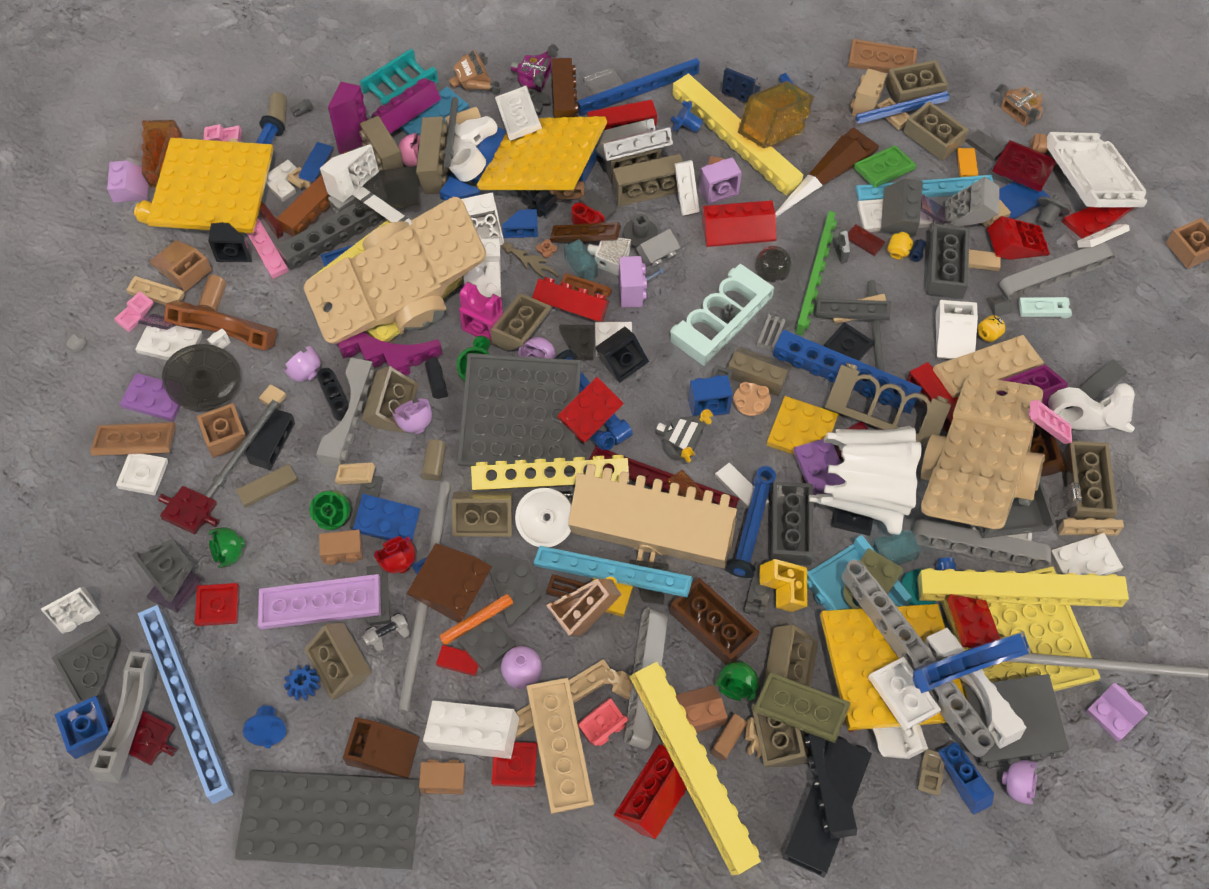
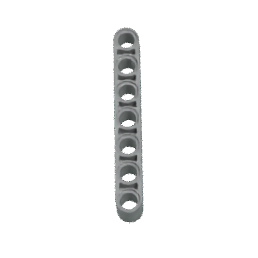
M1103 242L1008 276L999 283V286L1007 298L1013 300L1105 266L1115 259V255L1108 245Z
M924 519L917 520L914 523L913 542L919 546L1036 570L1051 567V548L1043 543L1009 536L982 539L979 530Z
M650 607L644 609L641 615L633 674L655 662L662 666L668 620L666 613ZM632 683L627 713L629 720L626 722L624 742L646 750L652 741L654 724Z

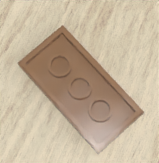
M853 39L848 67L865 70L869 68L888 73L889 69L915 64L917 49Z
M175 422L98 425L90 449L91 455L170 453L176 424Z

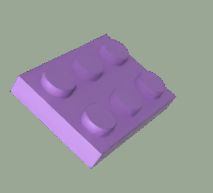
M135 373L120 402L121 408L174 422L181 408L167 395L163 386V380ZM166 381L167 389L173 398L184 393L181 385ZM186 396L177 399L176 401L180 404H183Z
M824 439L794 447L793 451L806 483L813 484V495L830 494L824 493L825 485L834 486L846 482L839 475L828 473V465L837 466L841 464L832 443H824Z

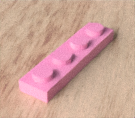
M257 218L254 233L246 234L271 278L274 279L289 271L261 221Z
M1039 400L1030 401V419L1062 443H1072L1071 424Z

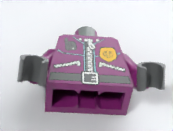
M551 44L547 49L548 51L540 55L524 56L522 63L512 62L511 71L517 73L518 82L522 86L542 92L552 71L551 57L555 58L558 55L556 51L559 49L555 44Z

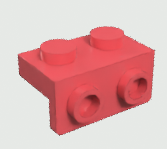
M608 698L577 724L590 745L601 746L609 740V735L613 732L621 731L626 726L624 723L629 719L623 716L612 699Z

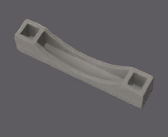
M350 358L345 372L351 389L349 407L341 422L330 433L322 437L316 453L319 463L339 467L340 464L347 460L349 454L348 447L354 441V430L359 426V415L365 409V398L369 396L371 390L370 383L374 380L376 374L372 361Z
M130 652L124 668L122 694L115 720L107 737L97 748L89 772L97 781L119 783L157 669L156 661L150 653Z

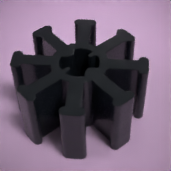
M521 190V193L524 194L521 197L522 201L530 203L527 207L528 209H537V216L540 218L542 216L546 217L558 206L555 202L558 198L556 195L550 194V190Z

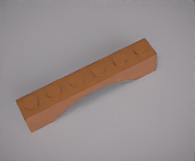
M179 300L166 303L165 322L215 332L223 329L228 336L261 350H267L275 346L276 328Z

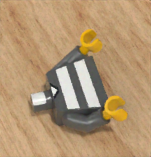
M709 409L703 410L700 415L675 417L670 426L663 423L658 424L656 433L664 436L663 447L671 459L685 460L689 463L691 457L695 456L694 451L703 435V423L705 422L709 425L712 422L709 417H713V414Z

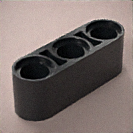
M322 368L317 373L320 388L333 417L341 421L348 410L347 401L332 369Z

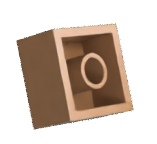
M1203 218L1173 230L1166 242L1187 269L1209 259V225Z
M234 403L196 416L212 458L236 450L246 437Z

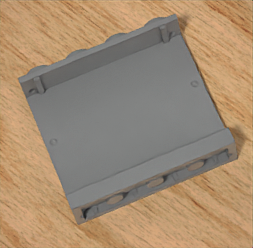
M651 118L603 130L595 147H597V155L609 161L673 145L670 127L655 129L654 119Z

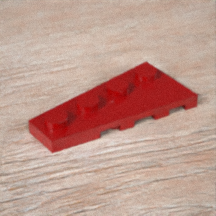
M1088 207L1064 217L1062 223L1083 239L1110 227L1134 207Z

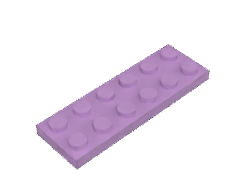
M379 574L259 589L258 628L260 630L381 615Z

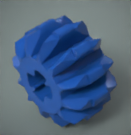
M297 665L295 672L292 669L289 670L291 676H285L284 679L287 683L284 684V688L288 690L287 694L289 697L294 696L297 701L303 697L307 701V695L310 694L315 697L313 690H319L320 686L317 683L320 681V677L316 675V670H310L308 665H305L303 669H301L300 665Z

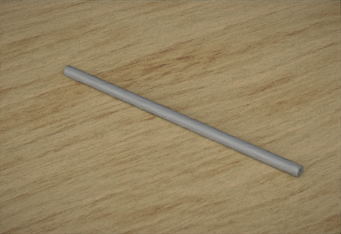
M441 482L428 555L435 543L440 544L451 487L449 482ZM420 601L418 602L398 711L408 713L428 610V606Z
M1029 653L1005 661L1209 679V668L1035 653Z

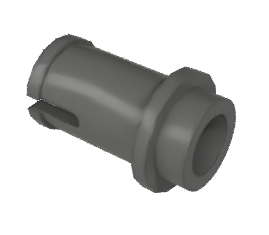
M303 99V102L290 107V109L294 112L293 115L297 117L307 111L310 112L313 109V105L309 99Z
M729 304L724 307V314L721 320L727 324L735 317L736 308L734 305L731 304L730 309Z

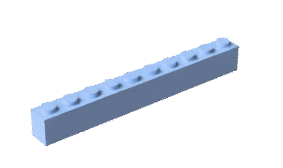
M156 605L138 613L205 794L211 803L215 804L234 794L165 615L159 606Z

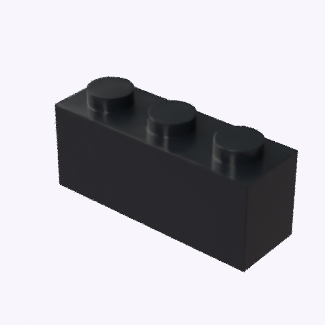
M278 409L273 411L254 438L252 444L246 449V457L250 464L271 471L295 425L291 413Z

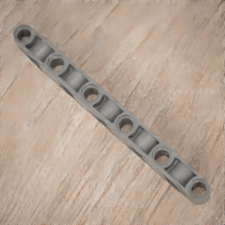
M858 560L849 561L842 573L843 582L899 658L904 657L913 671L918 666L937 661L864 564ZM949 681L928 691L940 707V713L968 750L976 757L984 756L995 743L994 737L955 683Z

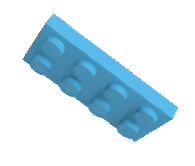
M445 87L438 92L441 100L399 127V129L406 135L413 133L420 135L422 118L443 116L446 123L445 117L450 116L453 97L458 98L457 113L470 109L469 104L448 87Z

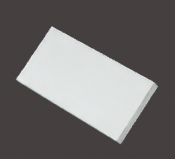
M527 86L495 97L510 141L542 129Z
M923 195L921 198L920 224L918 228L930 227L933 222L926 195ZM883 199L858 201L857 207L864 233L881 230Z

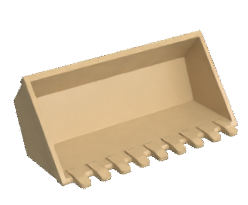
M593 464L587 465L586 474H576V485L568 521L572 534L633 547V549L639 550L636 565L640 566L643 563L644 552L651 553L648 568L654 567L657 554L725 569L729 551L732 549L737 514L736 508L728 507L730 495L722 494L720 505L712 503L713 492L709 490L704 492L703 501L695 499L696 488L691 486L687 489L686 497L679 496L678 483H671L669 493L661 492L662 480L655 479L652 489L644 488L646 477L638 475L636 485L628 484L629 473L625 471L620 473L619 482L611 480L613 472L611 468H604L602 478L594 477L596 466Z

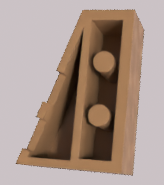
M596 579L578 588L577 591L569 595L566 594L561 599L547 604V607L569 636H581L622 594L610 579Z

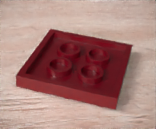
M1009 140L992 172L1041 192L1056 165V161L1053 157Z

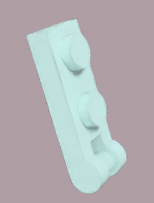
M1066 297L1020 298L1018 301L1021 317H1061L1065 319L1072 316V311L1069 308L1070 301Z

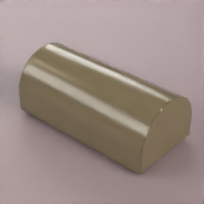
M272 93L269 97L268 115L279 119L286 126L287 98L282 93Z
M436 439L427 441L421 479L441 481L446 452V444L443 441Z

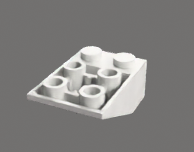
M372 145L333 157L320 168L327 193L341 202H344L379 172Z
M493 193L461 199L467 208L479 237H500V245H503L504 239Z
M939 301L936 310L937 358L954 359L975 352L978 320L977 303Z
M80 587L41 608L42 612L62 634L73 631L78 625L91 621L100 614L91 594L85 587Z

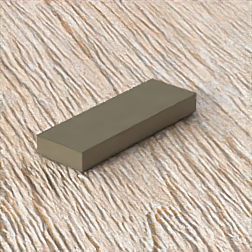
M287 464L236 489V492L246 508L297 483L298 479L290 464Z

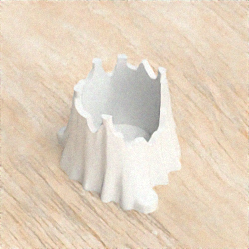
M905 426L889 430L836 429V433L827 432V435L824 437V443L838 445L844 462L837 466L828 465V473L837 474L846 482L834 486L825 485L824 493L830 494L809 495V502H817L882 521L890 534L900 535L904 515L909 516L911 509L916 505V468L921 457V443L916 442L915 428Z

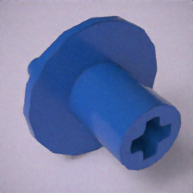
M683 100V107L677 117H671L670 120L674 122L672 126L673 131H677L681 125L694 133L700 128L703 119L690 112L693 104L692 101L689 100L687 102Z
M268 705L259 707L256 715L249 718L243 726V735L248 742L258 746H265L267 749L271 748V745L279 743L286 734L285 723L279 717H276L275 709Z

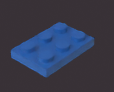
M362 494L353 530H360V533L363 535L387 541L397 536H401L402 539L409 536L412 541L420 508Z

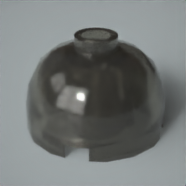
M769 246L758 254L755 269L758 271V276L765 281L775 282L780 279L782 281L790 273L791 258L782 247Z

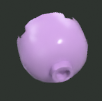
M533 337L528 339L523 346L519 347L518 355L519 357L554 359L556 352L553 345L545 338Z
M311 346L306 347L308 351L305 353L299 351L285 364L288 368L282 369L288 377L296 382H304L307 379L312 381L317 377V371L320 368L321 362L318 354Z
M420 398L418 399L419 402L413 403L411 400L397 407L394 410L396 414L393 413V417L398 427L405 432L415 434L425 431V428L432 420V409L427 399Z
M527 646L511 648L505 653L501 662L502 676L508 685L516 689H526L527 685L537 683L541 677V659L535 650Z
M1019 760L1010 765L1008 772L1004 771L1002 784L1006 785L1007 793L1017 802L1033 804L1030 798H1034L1037 774H1034L1035 768H1038L1036 761Z

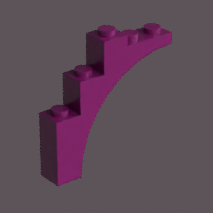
M361 332L337 343L343 359L361 352L363 359L372 361L374 368L386 363L387 367L391 366L405 376L411 374V366L420 365L428 359L443 355L438 339L420 344H393L380 341Z

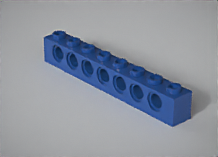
M786 330L782 331L774 347L773 356L778 360L786 361L797 368L805 369L813 375H819L828 379L832 383H835L841 365H846L848 362L858 366L857 369L860 370L859 375L871 374L876 377L881 386L888 383L898 384L903 388L906 396L910 393H920L922 389L918 385ZM866 378L863 379L865 381L858 380L853 390L863 394L865 397L874 399L876 394L874 382ZM886 388L881 392L878 401L899 410L902 397L898 390ZM918 398L909 399L902 412L911 414Z

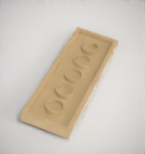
M1021 335L934 366L933 371L952 398L960 396L964 381L968 377L979 376L1003 380L1039 367L1044 362L1025 336Z
M568 678L527 685L526 689L550 813L555 814L593 806L594 802Z

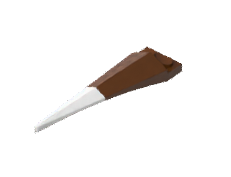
M852 127L844 136L842 135L776 211V217L826 183L854 168V163L872 156L879 149V145Z

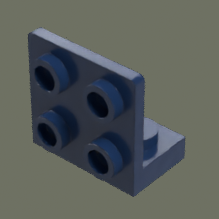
M729 68L724 70L722 93L752 105L760 92V86L755 85L756 79Z

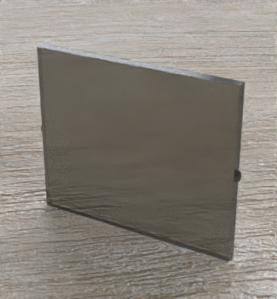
M417 166L380 170L362 186L393 208L419 205L420 184L416 173ZM355 198L356 213L373 211L371 207Z

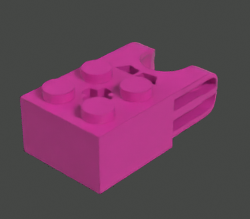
M467 282L460 291L461 308L459 309L462 330L475 337L480 335L486 336L490 339L491 345H494L492 344L491 328L503 314L501 297L492 294L491 298H487L478 291L476 285Z

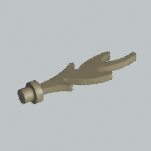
M503 243L502 249L507 254L513 253L518 257L525 269H528V264H530L531 268L542 278L546 276L541 270L552 273L556 278L559 277L555 270L540 264V262L546 263L545 258L535 255L523 256L527 254V250H518L511 243Z

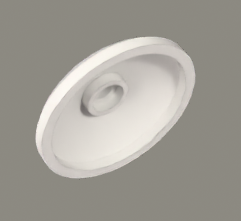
M535 489L527 493L517 506L515 514L517 529L521 536L534 546L552 547L558 545L571 532L568 521L572 505L565 495L555 489ZM546 513L551 516L549 521L544 517Z

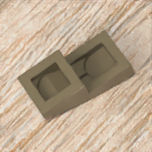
M928 749L923 752L917 787L918 791L936 796L940 795L944 776V763L938 752Z

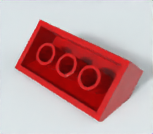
M773 200L703 206L702 224L706 247L776 241V214Z
M659 744L613 815L641 835L656 839L687 790L664 745Z

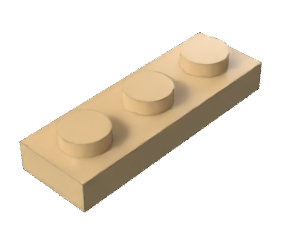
M134 276L126 289L130 295L135 296L140 291L153 302L165 306L166 303L175 300L182 301L185 296L182 290Z
M1066 518L1059 525L1058 532L1059 535H1099L1103 533L1105 535H1119L1124 528L1123 520H1115L1114 518L1096 520L1095 518L1084 520Z

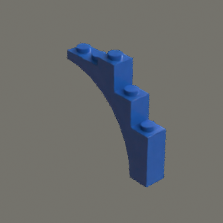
M1024 631L946 656L941 660L918 666L914 669L913 682L915 687L920 689L921 693H924L967 674L1029 654L1031 649Z

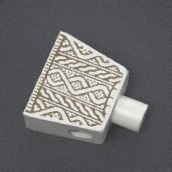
M618 238V240L600 241L599 246L589 244L587 254L595 256L596 267L619 276V257L629 256L631 239Z

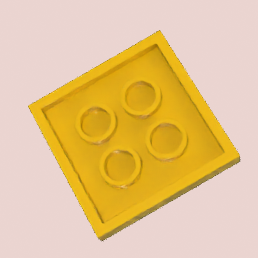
M784 396L766 445L795 455L794 447L824 439L827 432H832L838 413Z

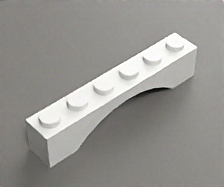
M948 628L928 636L924 643L936 660L965 651L958 642L957 637ZM981 669L959 677L968 684L980 700L985 712L986 727L993 735L997 746L1001 749L1019 740L1026 730L1023 720L1015 714L1010 704L999 694L996 686L984 675L983 670Z

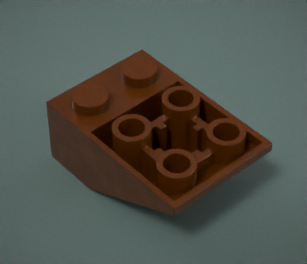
M355 717L343 760L347 766L409 779L420 737L376 721Z

